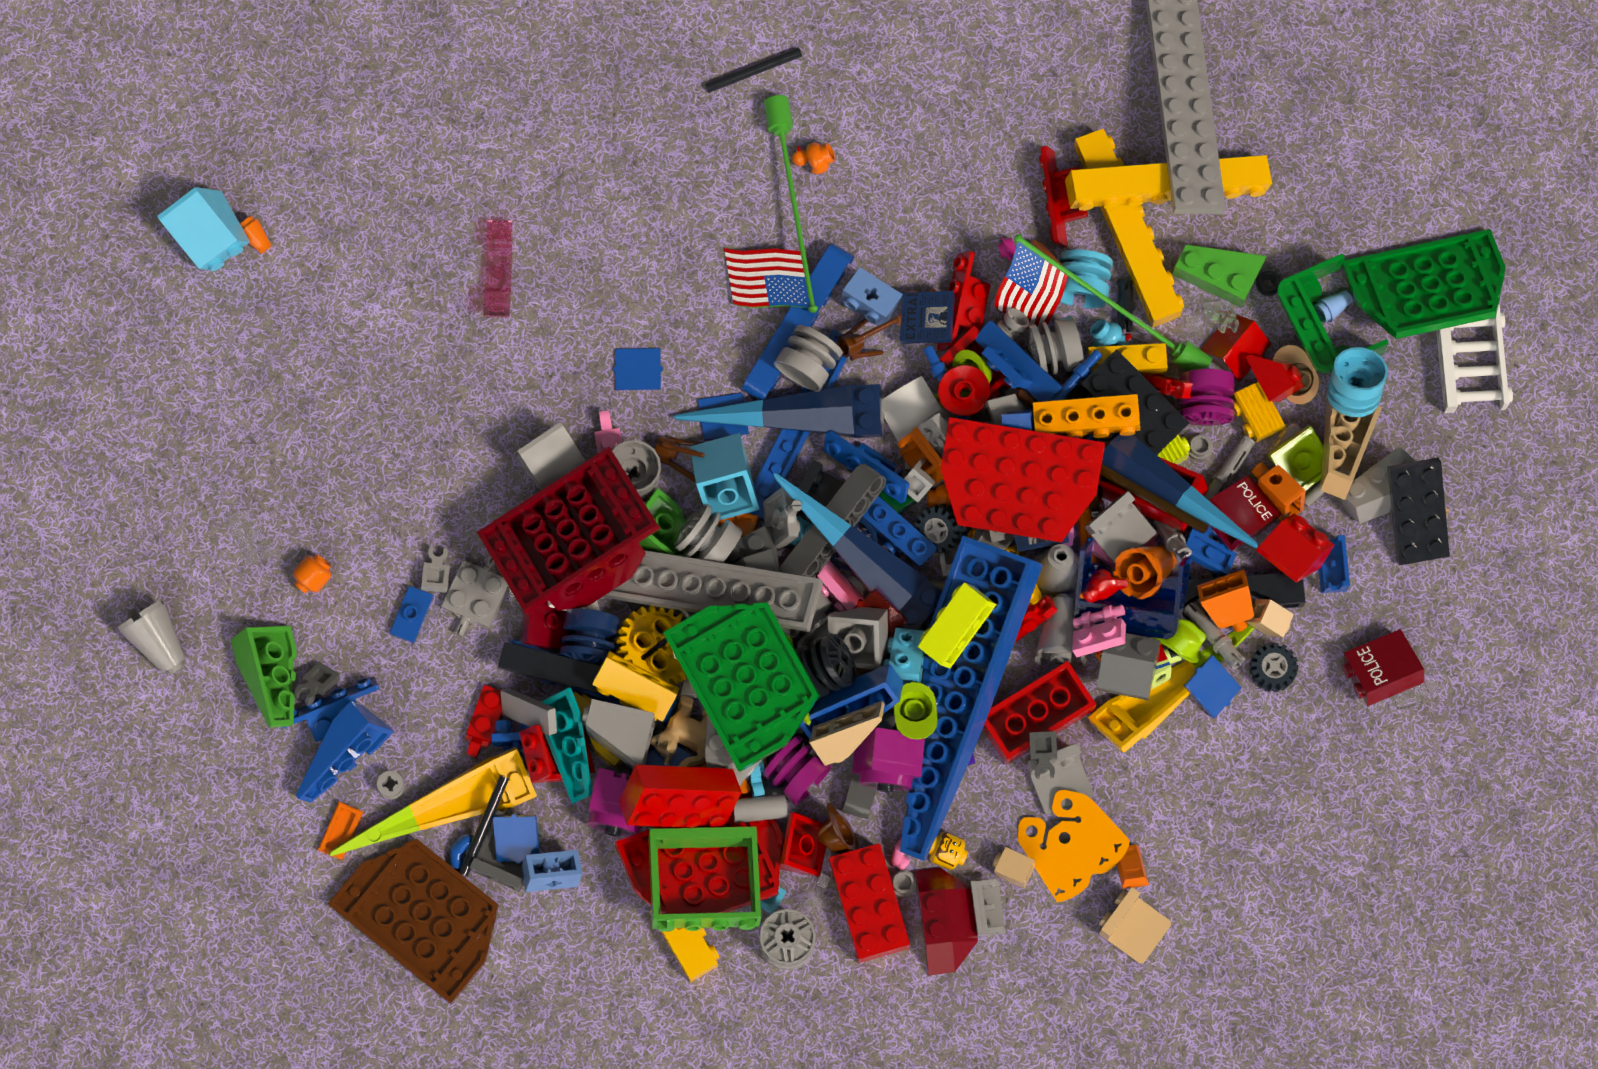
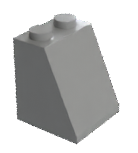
M561 422L517 451L521 466L539 491L586 462Z
M592 699L591 705L585 706L582 717L587 735L630 768L634 769L635 765H645L655 726L654 713Z

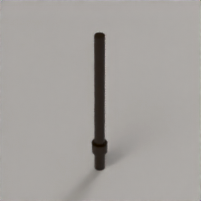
M1102 461L1100 475L1204 534L1207 531L1209 524L1105 466Z

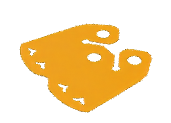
M1059 790L1055 793L1052 811L1057 817L1075 818L1079 816L1081 822L1061 821L1050 829L1046 841V849L1040 848L1046 829V824L1042 819L1024 817L1018 825L1019 844L1026 855L1035 860V869L1057 902L1071 899L1087 888L1093 874H1102L1111 870L1123 858L1130 843L1127 836L1092 799L1085 794L1068 790ZM1068 798L1072 801L1071 809L1064 810L1061 807L1063 799ZM1033 825L1037 828L1038 832L1036 836L1029 837L1026 834V829L1028 826ZM1063 832H1067L1070 835V841L1067 844L1059 841V835ZM1122 843V845L1118 847V851L1115 852L1114 844ZM1101 857L1109 859V861H1104L1102 865H1099ZM1081 878L1082 880L1080 882H1077L1076 886L1074 887L1073 879ZM1057 888L1065 891L1064 893H1058V895H1055V893L1057 892Z

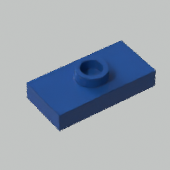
M409 586L390 635L415 644L434 595Z

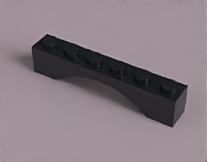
M1267 570L1254 572V575H1246L1250 596L1258 599H1271L1283 608L1303 607L1306 602L1303 579L1296 583L1281 570L1279 571L1280 573L1269 574ZM1217 574L1203 575L1202 579L1180 576L1176 578V581L1165 580L1154 595L1145 598L1147 618L1173 617L1183 607L1199 599L1197 585L1220 577H1217Z

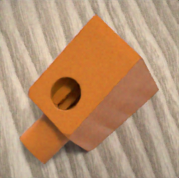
M1262 462L1252 470L1251 473L1258 479V486L1281 512L1280 521L1294 513L1299 514L1304 510L1306 490L1280 465H1276L1270 470Z
M1244 569L1197 585L1200 602L1218 628L1223 629L1231 626L1235 632L1246 629V620L1252 619L1254 612Z

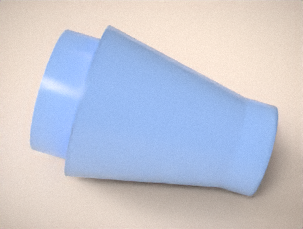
M1343 290L1340 293L1317 300L1313 307L1322 323L1332 322L1348 305L1352 304V297L1346 290Z

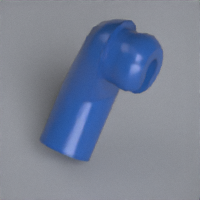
M468 833L461 834L450 846L449 865L455 870L460 869L463 862V853L469 848L474 835H469Z

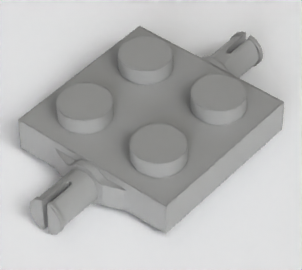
M782 487L763 501V526L768 528L777 552L798 537L800 523L797 520L796 513L802 509V503L799 500L793 501Z
M490 554L484 566H476L464 560L462 561L441 606L442 609L455 614L459 618L453 633L459 634L461 637L464 636L469 623L479 624L490 629L509 589L505 579L493 571L496 564Z

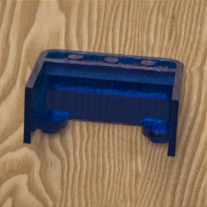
M1088 537L1080 549L1074 617H1080L1082 613L1091 611V613L1101 611L1103 607L1113 605V607L1123 605L1125 615L1119 616L1117 619L1122 618L1125 622L1126 633L1161 639L1173 637L1179 628L1187 596L1192 553L1186 552L1179 564L1178 576L1166 578L1161 585L1160 593H1155L1145 599H1138L1132 595L1129 597L1121 590H1118L1105 600L1087 602L1079 597L1086 588L1087 582L1095 571L1099 569L1108 570L1101 564L1091 563L1093 538ZM1105 621L1095 623V625L1104 623Z

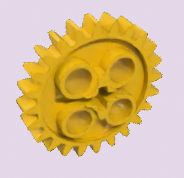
M651 605L647 609L644 607L639 608L637 613L633 611L628 616L629 619L626 618L622 622L624 627L617 631L622 637H619L615 643L622 645V647L616 653L623 654V659L674 686L678 684V681H684L687 678L678 659H674L673 650L668 642L646 660L641 659L642 655L665 638L663 632L681 622L682 614L674 617L673 609L665 613L663 607H658L655 610V607ZM655 625L661 628L662 634L656 630ZM636 639L640 640L643 643L644 648H641L637 644ZM653 660L659 663L660 669L654 666Z

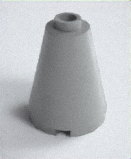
M1057 544L1046 547L1033 560L1043 565L1037 580V586L1048 595L1069 594L1078 587L1082 580L1083 565L1081 559L1067 545Z
M1057 594L1052 599L1058 611L1043 623L1035 651V661L1041 666L1042 661L1055 663L1051 668H1057L1068 661L1073 669L1078 668L1079 662H1083V665L1086 664L1087 655L1076 657L1072 651L1073 631L1082 629L1081 627L1076 629L1073 625V618L1079 617L1077 604L1070 595Z
M162 599L145 608L118 627L120 633L162 673L168 671L172 675L184 667L181 662L185 660Z

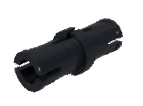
M1125 279L1118 280V302L1116 304L1133 315V310H1135L1133 281L1128 279L1127 283H1125ZM1118 311V325H1120L1122 332L1124 329H1126V332H1133V321Z

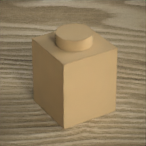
M1256 599L1253 605L1254 617L1246 620V623L1269 637L1283 638L1290 628V622L1294 614L1271 599Z
M1005 847L1003 853L998 852L992 865L995 868L994 872L997 877L1025 889L1036 866L1034 859Z

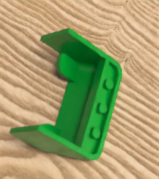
M1343 253L1282 280L1277 288V297L1313 368L1320 373H1332L1336 357L1342 351L1351 348L1346 345L1334 348L1312 305L1322 295V287L1318 279L1340 270L1345 259ZM1385 339L1366 349L1373 350L1382 356L1389 342Z

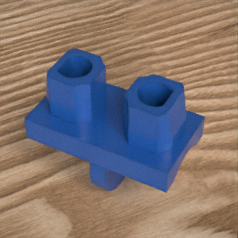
M508 720L496 721L495 734H491L493 747L513 746L503 748V752L516 747L519 754L523 755L524 750L523 747H520L522 743L519 732L511 733V724ZM521 723V731L529 728V726Z

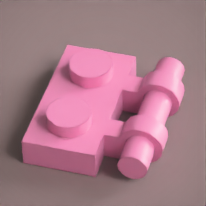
M1109 605L1103 607L1101 611L1094 613L1088 611L1082 613L1080 617L1073 618V625L1076 629L1083 627V629L1073 631L1072 651L1076 657L1125 644L1126 624L1122 618L1117 619V617L1125 615L1123 605L1115 607ZM1105 621L1104 623L1095 625V623Z

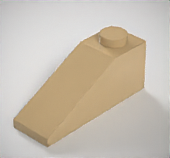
M883 701L813 726L809 743L825 766L834 762L840 763L848 758L882 721L885 706Z

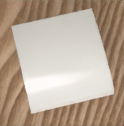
M922 376L882 399L884 419L897 442L941 409Z

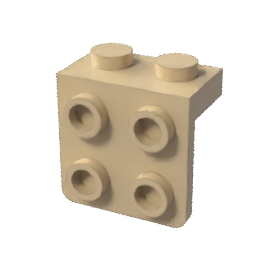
M1132 887L1128 893L1123 890L1114 902L1118 907L1113 914L1107 912L1099 923L1102 926L1099 935L1137 963L1143 964L1168 931L1171 922L1139 898L1141 893Z

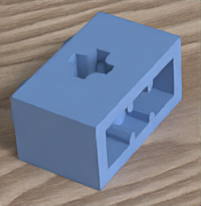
M859 267L843 289L840 301L849 310L857 311L864 315L868 322L874 325H881L889 321L900 305L903 294Z
M578 850L526 855L521 867L525 892L578 887L582 876Z

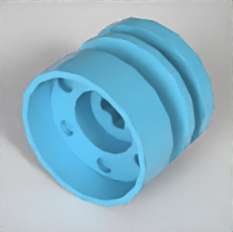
M1081 249L1061 252L1059 262L1066 269L1108 297L1110 287L1106 281L1110 280V271L1113 267V260L1110 257L1096 251ZM1068 276L1060 301L1062 304L1073 306L1074 294L1086 295L1084 308L1094 309L1106 306V302Z
M1353 347L1342 351L1335 359L1327 388L1328 401L1332 407L1341 414L1350 417H1364L1372 414L1379 406L1387 379L1388 369L1386 362L1373 350L1363 347Z

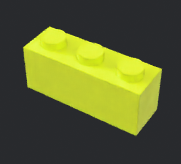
M964 582L963 585L958 586L954 590L952 600L947 607H943L938 612L937 620L933 626L923 633L918 648L941 666L951 668L997 604L974 586Z

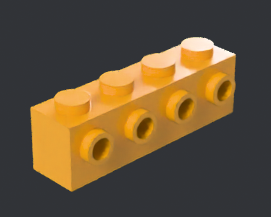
M1138 394L1033 403L1034 425L1037 432L1082 439L1083 435L1103 438L1108 437L1109 433L1119 432L1122 436L1134 435L1135 431H1140Z

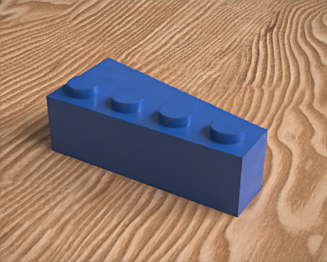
M890 663L857 677L855 683L851 686L843 687L839 691H832L829 695L818 699L809 711L810 725H807L803 720L800 727L810 739L813 726L883 701L885 704L884 714L900 701L903 681Z

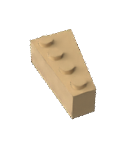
M1328 401L1325 413L1321 491L1343 500L1346 499L1382 407L1378 406L1372 414L1364 417H1350L1335 410Z

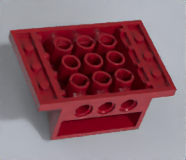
M607 447L477 531V534L520 607L527 615L548 601L557 611L588 607L633 577L646 554L639 542L661 528L611 448Z

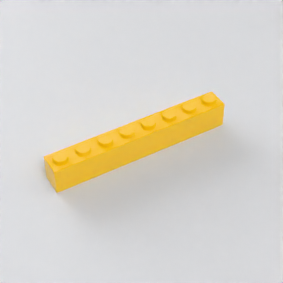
M1104 128L1075 139L1074 148L1083 169L1124 166L1120 157L1116 158L1113 151L1115 149L1113 138L1111 135H1106ZM1122 204L1110 209L1100 206L1151 326L1155 327L1181 317L1182 308H1184L1182 297L1179 293L1175 294L1172 287L1174 285L1172 274L1170 271H1165L1162 264L1164 262L1162 251L1160 248H1155L1152 241L1155 239L1150 225L1146 226L1142 218L1145 217L1142 205L1130 207L1128 204Z
M1267 155L1219 159L1223 192L1227 199H1234L1248 194L1251 197L1262 196L1272 185ZM1167 163L1071 170L1065 179L1070 209L1079 208V210L1085 211L1097 206L1110 209L1122 204L1135 207L1148 202L1160 205L1167 201H1172Z

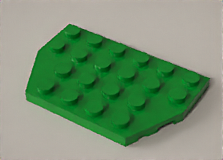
M1491 229L1344 260L1342 263V269L1356 306L1395 339L1496 318L1506 266Z
M767 602L708 606L663 632L739 772L785 747L820 696L774 611Z

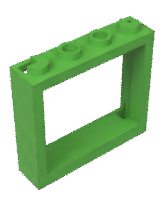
M756 827L649 829L652 929H659L662 932L673 931L675 928H685L687 931L712 928L713 930L721 931L728 929V927H739L742 930H750L760 925L761 903ZM747 847L750 912L660 914L658 849Z

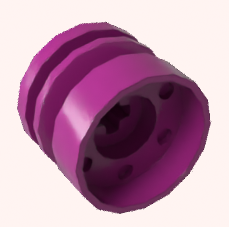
M1197 369L1180 375L1181 380L1193 383V386H1191V399L1180 401V406L1183 409L1180 411V414L1189 424L1213 426L1224 425L1235 420L1234 410H1232L1234 408V400L1227 398L1234 394V374L1219 369Z
M800 734L773 755L763 772V776L767 780L778 773L772 782V785L775 787L784 781L788 782L783 794L795 806L800 804L810 794L807 791L808 787L813 782L818 786L833 767V764L825 766L818 755L811 759L807 758L812 750V746L809 743L800 749L805 741Z

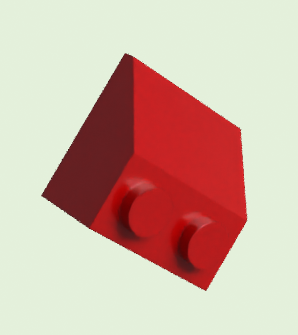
M1294 513L1282 520L1256 551L1297 583L1322 567L1335 544L1329 541L1324 533L1317 531L1309 525L1305 518Z

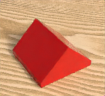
M1230 313L1200 350L1212 357V361L1220 368L1234 374V378L1241 382L1251 369L1246 356L1263 355L1271 345V342L1254 320Z
M794 812L789 813L780 870L816 877L821 876L826 846L820 843L817 838L821 822Z

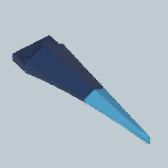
M851 384L822 389L818 392L811 391L677 414L673 417L680 421L765 427L826 434L832 430L839 436L851 438L882 437L881 385Z
M1117 432L1109 433L1108 437L1095 438L1093 435H1089L1086 439L1105 443L1102 460L1105 466L1210 526L1254 548H1258L1255 540L1134 435L1122 436Z
M774 473V479L793 501L799 500L802 503L801 510L847 563L883 609H887L891 620L900 628L917 630L936 609L942 592L918 571L783 477Z

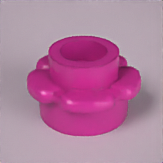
M1002 237V243L998 244L1002 259L1007 257L1008 261H1011L1016 250L1012 237L1006 239Z

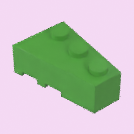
M1186 245L1175 265L1172 275L1242 308L1265 262L1266 256Z

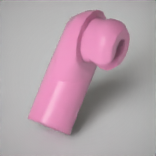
M901 837L895 844L891 862L899 870H905L910 860L904 856V853L900 852Z

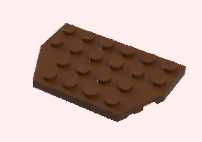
M417 838L399 848L389 850L379 857L361 863L328 903V906L450 1005L453 1004L485 965L499 905Z

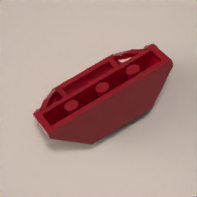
M941 867L916 870L914 874L928 976L954 973L978 942L971 888Z

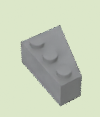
M1400 446L1352 482L1346 499H1341L1344 509L1359 524L1390 513L1391 499L1387 466L1415 462V460Z

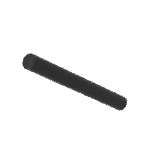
M798 47L705 84L707 92L711 93L802 57L801 51Z
M499 775L459 869L461 875L468 877L471 871L470 865L473 859L477 857L509 781V778Z

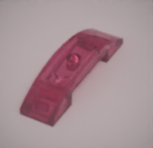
M487 220L483 316L510 318L513 221Z

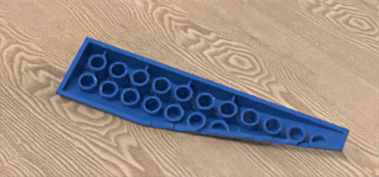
M962 536L929 628L936 622L938 612L943 607H947L952 600L954 590L958 586L963 585L964 582L974 586L997 605L951 668L941 666L927 654L923 659L922 668L924 669L922 684L929 687L934 693L938 721L937 728L933 734L925 738L921 777L913 779L912 789L909 790V793L907 792V814L904 817L900 852L925 861L974 752L1043 566L1031 559Z

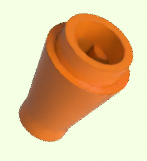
M250 216L240 223L250 241L249 244L261 255L273 246L259 219L255 220L253 216Z

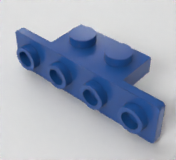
M989 321L979 332L975 341L984 349L982 354L988 359L986 361L987 365L996 372L1000 370L1005 375L1004 381L1012 388L1027 389L1039 402L1051 401L1061 390V385L996 323Z
M832 430L826 433L823 446L825 453L852 471L860 464H867L885 477L886 484L882 490L884 493L901 504L906 501L910 484L902 478V468L865 443L856 447Z
M879 496L862 516L875 528L877 538L883 542L881 544L883 548L893 555L896 554L899 558L905 554L918 567H922L937 550L933 543ZM863 525V527H862L863 531L868 530V529L866 528V526Z
M362 678L355 682V685L347 689L341 687L332 691L330 696L322 699L320 697L315 698L311 705L306 704L298 709L294 707V724L306 719L315 742L323 740L341 707L350 701L357 703V698L380 689L376 678Z

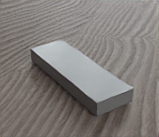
M510 688L501 690L502 714L529 727L540 725L542 732L547 735L557 733L556 711L554 707Z

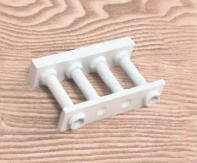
M1500 305L1498 306L1496 318L1436 330L1444 413H1454L1458 405H1461V402L1500 400V410H1506L1510 404L1509 402H1512L1513 392L1512 387H1508L1502 334V328H1505V315L1500 313ZM1492 326V341L1456 342L1451 340V331L1454 328ZM1495 351L1496 365L1470 367L1454 365L1453 355H1456V353ZM1497 375L1498 390L1461 392L1460 389L1456 390L1455 380H1458L1459 377Z

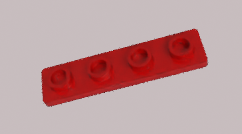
M1045 145L1040 147L1041 155L1039 156V162L1044 170L1045 179H1043L1042 184L1048 199L1046 212L1051 220L1049 234L1055 244L1065 248L1068 247L1065 223L1088 217L1087 210L1082 211L1079 208L1070 209L1065 179L1071 170H1081V168L1077 166L1057 172L1055 151Z
M966 251L959 253L953 262V276L948 285V291L955 293L952 343H938L937 350L939 351L949 350L956 343L959 328L969 331L975 326L981 331L991 284L970 276L975 252Z

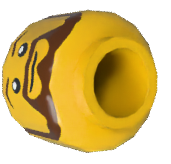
M947 831L941 832L937 835L929 851L930 861L947 870H953L958 864L962 866L968 855V851L964 850V839Z

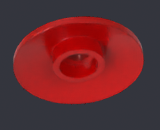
M968 365L954 367L942 377L939 383L938 396L940 402L952 414L959 416L972 415L985 406L986 401H988L990 396L989 381L985 374L976 367ZM969 390V396L962 397V391Z

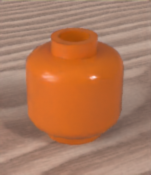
M318 554L314 556L306 555L293 570V575L297 580L294 584L304 593L308 591L318 593L332 577L330 571L332 566Z

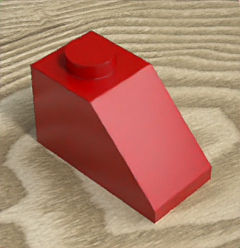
M1262 355L1246 356L1269 402H1281L1304 387L1301 381V372L1293 364Z

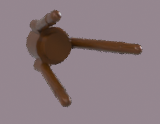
M895 317L861 335L854 334L868 322L864 318L849 331L838 336L837 345L843 352L842 356L845 358L849 357L853 361L858 358L883 355V350L861 352L864 347V339L897 323L899 319Z
M660 436L655 448L656 453L661 457L660 463L669 465L696 483L695 475L673 462L671 458L676 459L679 452L703 458L705 456L704 453L681 447L680 445L694 446L704 442Z

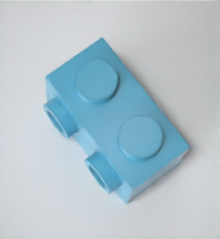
M896 628L894 638H889L888 653H891L890 659H885L884 665L890 663L903 681V685L911 682L921 683L923 659L926 657V653L918 648V645L925 631Z

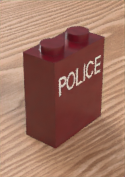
M1247 475L1209 500L1251 538L1268 529L1282 515L1250 475ZM1212 527L1231 552L1244 544V542Z
M1401 629L1344 652L1342 670L1347 679H1352L1357 697L1359 699L1363 698L1367 707L1425 683L1424 668Z

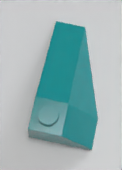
M567 688L541 702L554 707L556 711L557 733L552 735L545 734V737L573 804L591 796L592 787L581 712L571 688Z

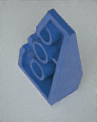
M352 701L345 704L333 719L295 796L300 800L313 802L337 782L338 778L336 775L357 766L355 763L357 758L365 752L370 756L380 748L392 735L393 729L363 705Z

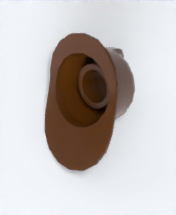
M827 803L829 817L820 825L817 832V838L820 843L833 853L859 849V841L849 822L838 813L831 803Z

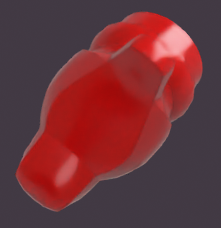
M1099 569L1093 573L1086 584V588L1079 597L1087 602L1105 600L1118 590L1127 588L1129 582L1126 578H1114L1108 570Z

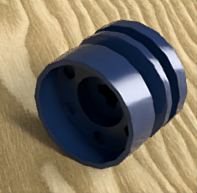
M568 609L565 612L563 629L574 635L561 638V643L565 646L560 647L559 656L601 666L608 652H614L616 649L613 643L605 639H613L618 636L617 631L619 630L620 619L612 614L597 610Z

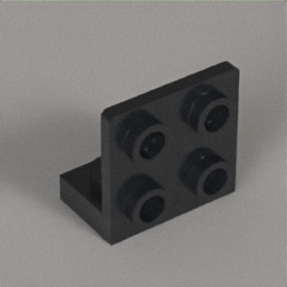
M813 460L798 489L826 507L844 482L823 472V464ZM802 510L796 513V516H800L812 524L811 520Z

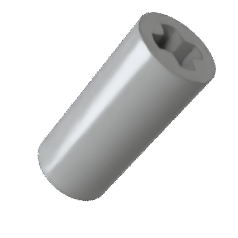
M785 794L738 799L732 811L733 823L787 818Z

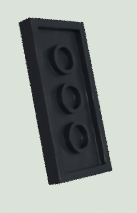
M1117 349L1079 385L1090 398L1138 394L1140 431H1135L1134 436L1156 455L1189 424L1171 403Z
M1439 457L1387 466L1398 565L1450 557L1442 465Z

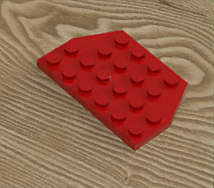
M949 417L941 472L957 525L1062 543L1097 495L1105 443Z
M752 794L740 797L739 799L751 798ZM731 813L725 827H756L760 901L778 895L783 835L776 819L733 823ZM658 826V827H655V828H652V829L690 828V827H662V826ZM649 830L615 841V847L633 891L651 906ZM747 847L658 849L660 914L728 913L750 905Z

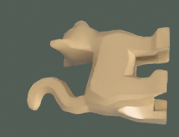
M682 695L678 703L679 711L670 718L666 730L653 736L651 739V745L656 748L658 754L665 758L664 764L667 766L675 754L677 743L697 752V756L685 758L679 764V767L697 766L703 764L706 760L707 713L703 709L702 715L704 718L701 721L691 718L693 699Z

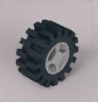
M942 503L922 511L923 513L917 517L919 521L915 522L914 526L919 527L917 530L937 547L936 552L938 551V554L947 552L959 545L962 536H965L962 532L966 531L965 526L957 525L952 506L946 507V504Z
M1268 643L1264 647L1257 649L1256 653H1254L1250 661L1249 672L1252 675V681L1258 684L1257 687L1260 689L1262 687L1267 692H1279V690L1287 689L1294 681L1298 671L1297 657L1293 656L1294 652L1291 649H1286V645L1278 646V643H1273V645Z

